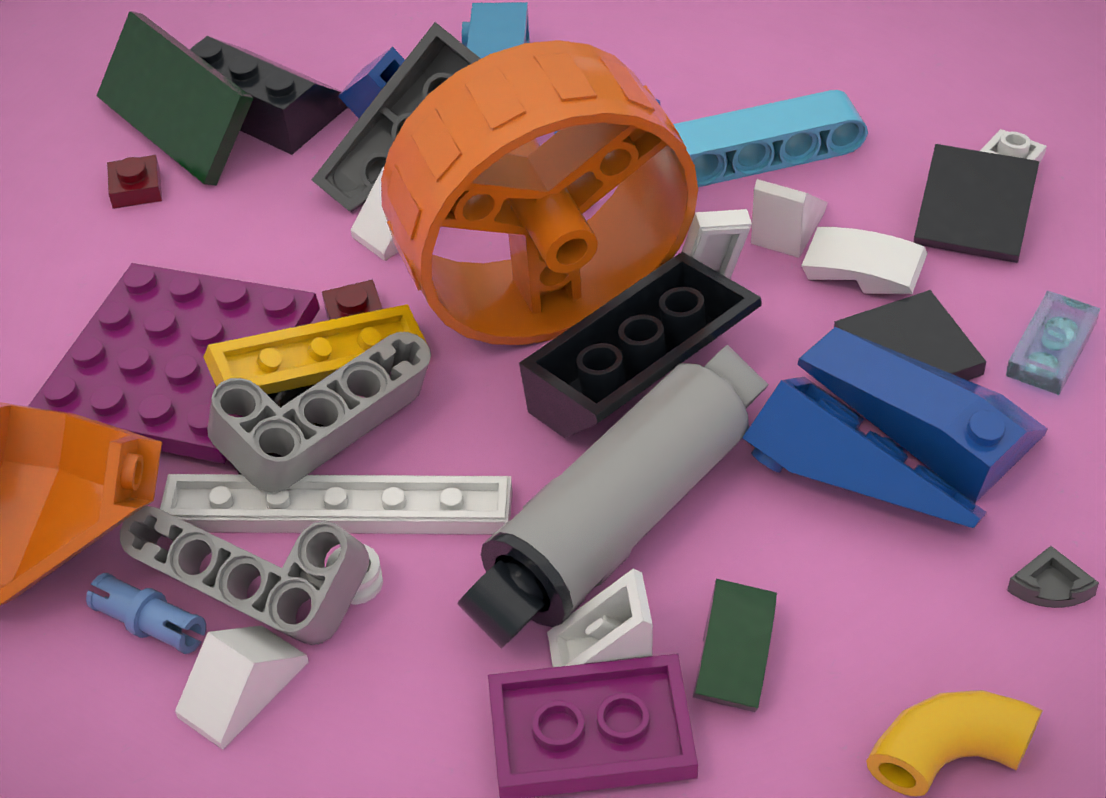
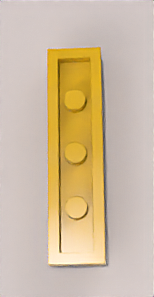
M405 304L209 344L203 357L216 387L227 379L243 378L258 385L268 395L317 384L387 336L396 332H409L418 335L423 340L425 338L409 305Z

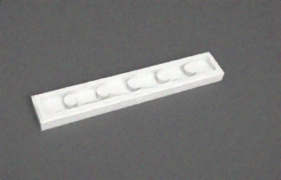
M168 474L160 509L206 532L302 533L305 528L313 523L327 521L335 523L347 533L494 534L506 522L510 521L511 476L306 475L283 491L266 492L256 488L242 474Z

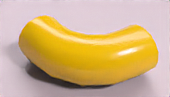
M984 690L938 693L903 710L874 744L866 760L867 768L883 785L893 791L915 797L925 795L928 792L936 774L945 764L961 757L979 756L997 761L1017 770L1033 737L1043 710L1024 701Z

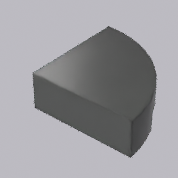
M1050 546L1010 578L1007 591L1017 598L1034 605L1063 608L1084 603L1094 597L1099 582L1054 547Z

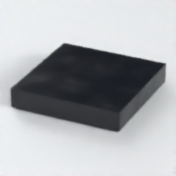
M935 144L914 235V243L1018 263L1039 161Z
M931 290L834 321V327L965 380L984 375L986 360Z

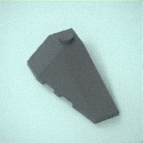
M434 22L311 180L350 212L363 205L382 168L385 166L389 149L405 120L430 92L457 71L481 58Z

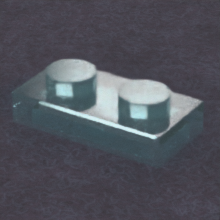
M1047 290L1008 361L1006 376L1060 395L1097 324L1100 308Z

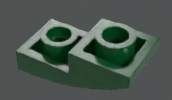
M716 578L703 636L704 644L693 698L752 712L758 709L772 635L777 592Z

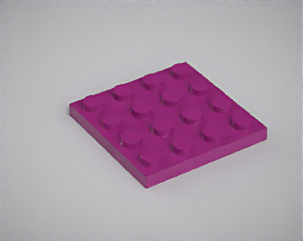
M131 263L28 407L77 414L161 441V451L225 464L227 458L212 444L208 437L207 427L211 398L216 385L203 357L209 344L311 324L320 310L316 293ZM228 414L233 417H243L237 414Z

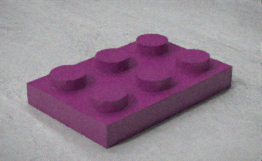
M678 654L488 675L500 798H530L698 778V761Z

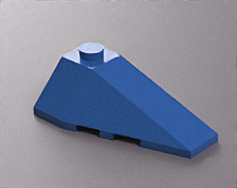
M837 327L828 332L798 360V366L974 503L1041 440L1048 428L1000 393Z
M806 377L781 380L743 436L744 440L755 447L751 452L753 457L766 467L779 473L785 468L791 473L971 528H975L987 513L930 469L917 465L913 470L904 464L908 456L903 452L904 449L890 438L882 437L875 432L869 431L866 435L858 429L864 418Z

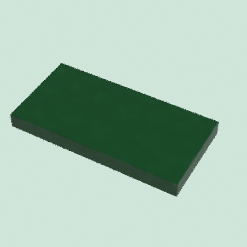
M133 11L128 13L96 95L203 184L217 186L253 101L252 96L145 15Z

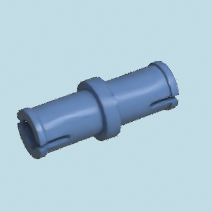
M109 573L98 575L91 583V585L108 592L110 596L102 597L88 590L86 594L88 607L123 622L126 630L139 638L152 636L175 647L183 654H190L195 651L202 642L183 633L182 629H190L204 636L206 632L205 619L168 603L165 595L152 588L140 590Z

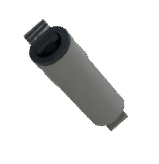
M726 345L704 367L691 363H680L571 466L560 476L552 479L523 506V509L512 520L506 522L483 543L480 555L486 573L462 596L457 604L501 649L530 620L549 627L562 624L584 602L586 595L594 587L601 585L629 557L632 548L737 445L749 429L746 408L769 384L729 345Z

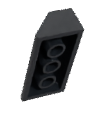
M681 252L519 362L528 413L564 438L594 426L672 371L677 365L683 363L761 307V297L686 253Z

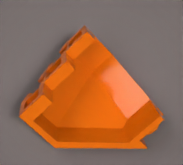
M0 402V606L20 596L121 525L126 519L154 501L162 446L161 441L77 414Z

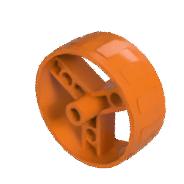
M554 40L524 43L489 54L457 71L430 92L405 120L389 149L381 177V201L394 244L418 291H422L428 305L446 326L466 338L489 344L527 345L555 339L672 259L683 244L695 215L698 184L695 164L687 152L684 142L646 84L643 86L634 72L613 54L589 44ZM558 131L541 146L536 140L537 137ZM618 186L613 195L586 221L583 213ZM440 227L508 234L511 259L489 263L457 262L433 255L432 253Z

